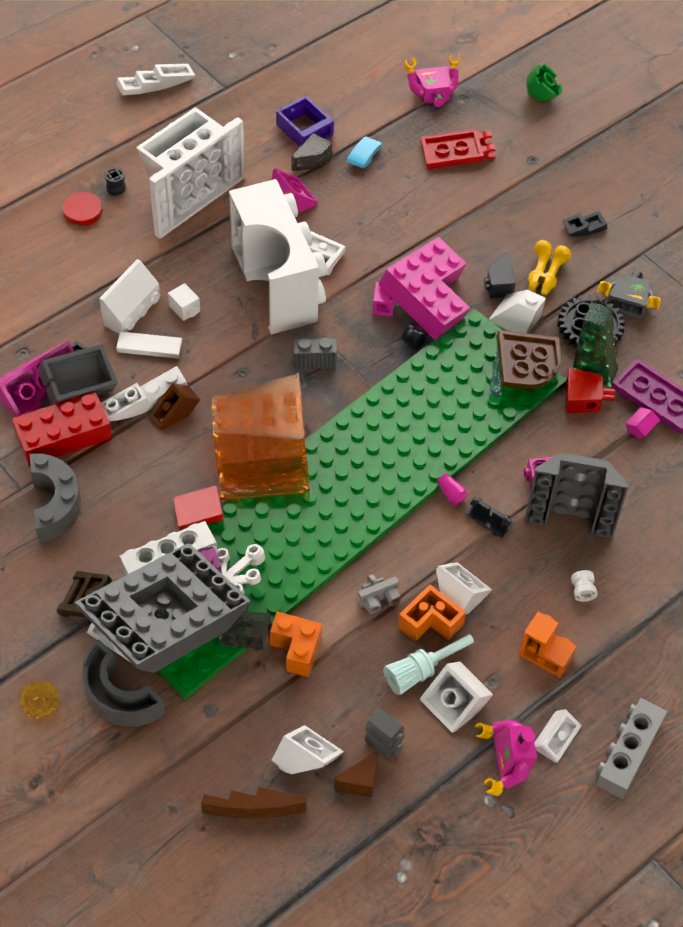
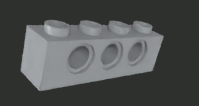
M640 698L637 705H631L626 715L629 718L628 723H622L616 734L619 737L616 744L612 742L607 750L606 756L609 757L606 763L601 762L595 775L599 777L596 786L623 800L666 716V710ZM635 725L643 727L644 730L637 729ZM629 744L633 746L634 749H628L625 745ZM614 764H620L624 769H618Z

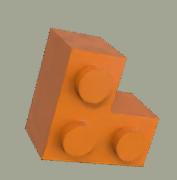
M428 585L399 614L398 629L416 642L431 627L449 641L464 626L466 612L432 585Z
M538 611L524 632L519 656L561 678L574 657L577 646L569 639L556 635L559 622L555 621L550 615L542 614Z
M277 612L270 630V645L289 650L286 657V672L309 677L322 639V623Z

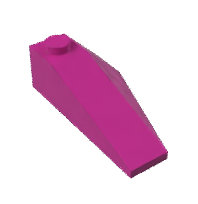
M69 340L60 343L0 378V403L14 417L36 411L40 408L42 402L47 397L46 389L48 386H43L37 369L43 360L75 352Z

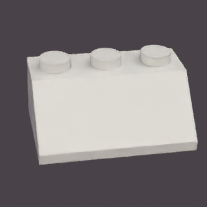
M137 259L99 298L103 326L118 334L132 330L135 323L141 317H144L148 309L153 304H156L160 298L159 283L140 260Z

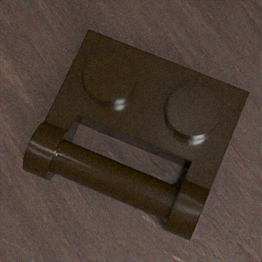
M76 571L73 576L74 581L63 603L59 604L56 610L57 613L64 617L71 615L87 618L75 606L74 600L77 601L110 584L112 579L109 575Z

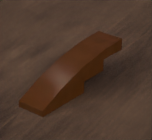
M258 787L256 796L231 790L229 800L204 794L201 806L203 814L228 818H273L306 812L307 797Z

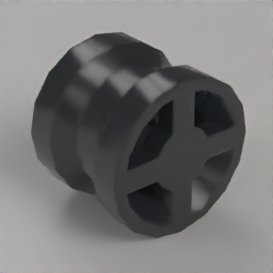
M412 323L403 332L402 340L406 343H411L414 349H418L426 341L428 333L425 330L418 329V325Z

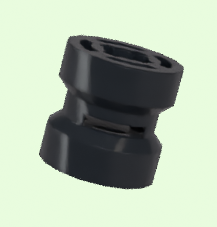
M119 168L107 170L105 172L107 192L116 196L123 194L126 190L123 170Z

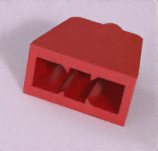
M569 368L566 382L565 413L600 411L602 400L614 401L615 389L603 388V377L601 375Z

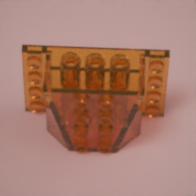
M299 373L212 397L213 438L219 476L220 500L310 492Z

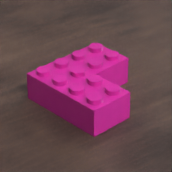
M440 237L388 267L378 284L435 340L464 319L470 309L448 287V285L459 279L467 263Z

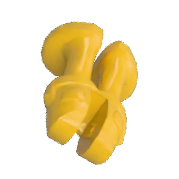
M540 240L534 247L535 254L538 257V264L536 269L531 271L527 278L529 282L528 290L535 293L539 283H543L541 295L547 296L556 287L557 278L555 276L559 267L570 260L572 253L568 247L558 246L554 251L548 272L544 273L547 262L552 255V246L549 242Z

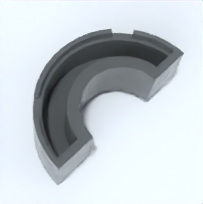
M29 454L34 487L45 488L54 493L52 500L48 504L34 510L39 543H44L63 535L66 529L72 523H75L81 509L80 492L76 475L65 462L46 454Z
M98 639L85 656L82 674L87 700L96 714L112 724L124 727L146 725L166 714L164 700L148 685L135 691L120 690L112 685L110 678L117 669L115 654Z

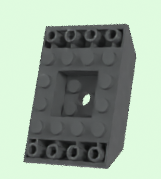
M190 543L75 601V606L136 668L151 673L157 672L228 631L250 604V600ZM162 615L165 616L167 619H157L156 616Z

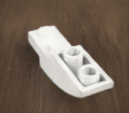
M176 366L140 387L138 383H135L101 402V405L109 421L122 420L153 410L172 383L187 386L188 384Z

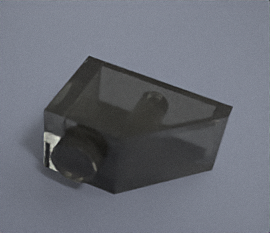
M312 134L292 155L291 170L301 171L322 168L326 162L332 159V142Z

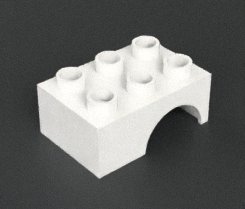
M276 179L229 191L231 247L247 281H269L270 326H268L271 335L318 322V304L326 302L324 287L319 277L325 276L327 273L326 264L320 251L312 253L309 248L312 245V237L308 224L306 222L297 223L295 219L298 216V209L293 194H283Z

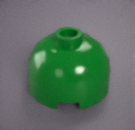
M540 64L536 65L526 78L528 95L541 102L551 101L562 92V85H558L555 79L557 77L556 73L546 64L540 66Z

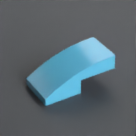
M365 136L354 147L347 158V162L364 169L372 162L373 155L381 150L382 143Z

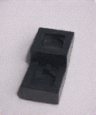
M600 211L584 217L579 213L562 220L570 237L591 235L608 229L607 223Z

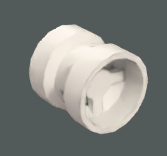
M581 570L571 576L572 585L575 587L574 597L577 601L587 602L597 597V588L593 585L595 581L593 572Z

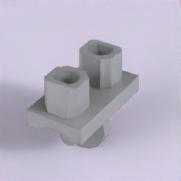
M373 574L368 575V583L363 584V590L358 591L359 601H357L360 609L365 607L369 614L376 613L381 609L380 600L386 599L389 606L400 602L399 581L396 576L384 580L383 577L376 579Z

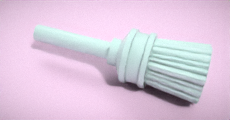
M469 634L435 653H426L424 650L419 649L414 654H409L405 659L386 665L383 671L388 685L395 694H403L419 681L423 682L426 678L434 676V667L438 665V661L474 643L473 637Z

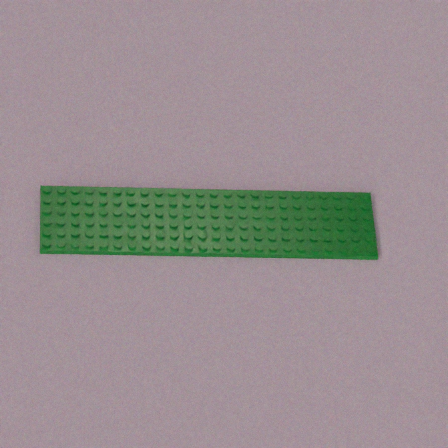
M476 309L470 311L464 319L437 340L434 339L221 504L224 520L208 524L207 526L216 540L217 550L225 548L229 552L230 560L227 562V571L246 555V550L250 545L257 544L264 550V562L260 565L249 564L238 575H246L248 570L257 569L260 573L261 581L255 585L241 584L244 595L250 600V604L228 631L158 670L157 673L184 700H187L269 632L277 612L288 615L440 490L441 488L436 481L442 475L447 473L452 478L457 476L566 385L567 379L557 372L548 384L540 388L516 389L501 387L496 334L502 329Z

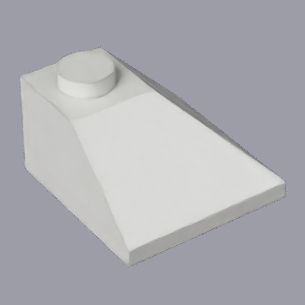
M528 289L507 294L489 320L503 331L529 334L543 314L546 298Z
M458 562L439 565L436 569L440 592L463 609L466 614H469L492 590Z
M304 725L283 737L271 761L276 763L283 772L295 774L322 768L341 757L344 751Z

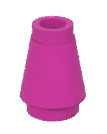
M447 473L436 481L449 504L452 503L454 506H457L468 496L465 492L467 489Z

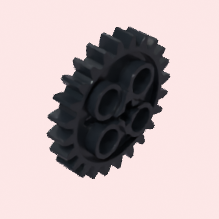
M588 295V299L580 296L579 301L573 298L572 303L567 301L566 306H562L558 316L557 327H560L559 333L563 334L562 339H569L568 345L576 344L575 349L581 346L583 347V352L587 348H590L592 353H594L595 348L603 352L604 347L610 350L611 345L616 346L617 341H621L625 330L624 315L619 314L620 308L613 309L614 303L606 304L607 299L599 301V296L595 300L592 299L591 295Z

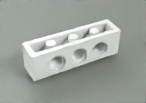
M205 521L199 524L195 523L184 530L172 532L164 538L150 541L142 547L130 549L124 554L119 555L121 568L124 574L127 575L166 555L164 553L172 552L187 543L192 544L198 552L215 548L217 551L216 540Z

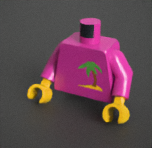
M452 54L450 55L449 64L451 69L449 66L415 69L414 71L413 68L416 65V60L412 58V66H409L406 59L403 67L409 73L407 77L410 90L421 97L424 103L434 102L436 107L443 106L445 101L449 100L450 94L454 93L459 82V69H457V65L460 62L459 54L457 57L458 61L456 62L452 61Z
M514 720L496 722L492 726L477 723L475 727L483 729V732L480 735H476V737L490 739L493 733L495 734L493 738L501 781L488 778L485 780L484 785L491 787L486 793L492 796H499L503 791V787L506 789L524 782L528 778V774L537 760L534 742L535 733L530 726H523L522 723Z

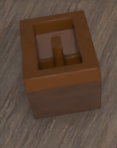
M376 751L337 775L334 788L339 792L372 797L378 766V753Z

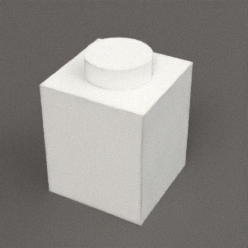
M185 283L168 292L169 307L183 321L194 317L200 312L199 297Z

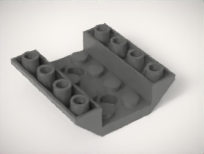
M560 453L536 467L524 521L535 525H546L550 511L558 514L575 515L580 518L593 519L591 534L613 538L629 484L606 460Z

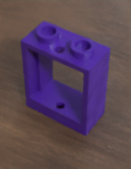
M307 96L276 111V125L303 151L334 135V120ZM306 114L315 125L300 131L291 121Z

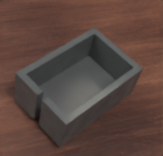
M103 344L43 360L37 369L43 386H48L46 394L51 405L94 391L97 396L113 391L118 384Z

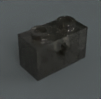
M244 611L228 631L219 635L220 644L229 648L244 647L253 651L267 650L271 630V614Z

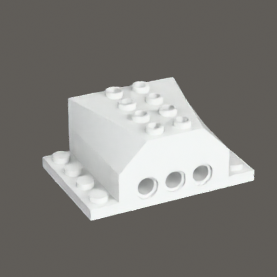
M195 107L136 147L148 174L154 235L159 239L245 178L243 121L238 117L222 127Z

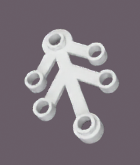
M257 544L250 545L246 550V555L228 571L227 562L230 560L228 550L220 548L216 551L221 564L222 574L243 594L244 590L241 584L255 585L261 581V576L257 569L248 570L246 575L238 574L249 564L260 565L264 562L265 554L262 547Z

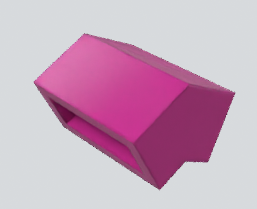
M640 407L625 424L628 434L634 435L639 440L645 437L660 419L652 410Z

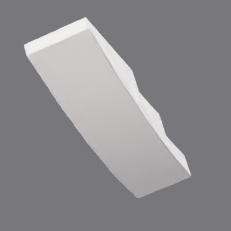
M159 64L154 66L153 71H136L135 77L117 78L116 84L122 95L143 94L179 85L194 79L195 74L189 64Z

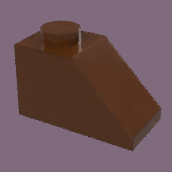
M172 383L150 412L149 417L160 430H163L188 417L200 399L190 386Z

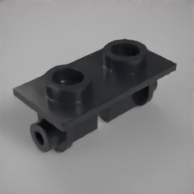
M480 497L472 499L470 503L472 506L465 513V515L502 538L515 523V521L510 519L509 515H504L483 502Z

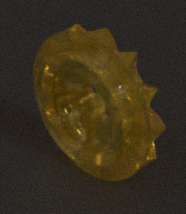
M45 681L29 684L20 695V705L23 711L28 716H35L37 719L39 716L44 715L48 717L50 712L56 711V706L59 702L57 689L54 685ZM40 693H42L43 699L46 701H42L38 707L34 700H38Z

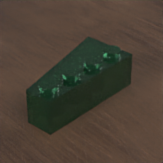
M591 302L583 320L572 368L599 374L603 377V384L611 387L619 369L618 363H616V339L613 335V311L610 307Z

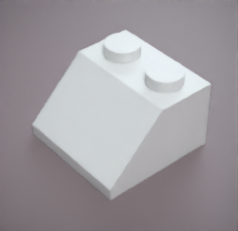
M461 662L446 664L421 696L420 700L454 733L478 714L493 694Z

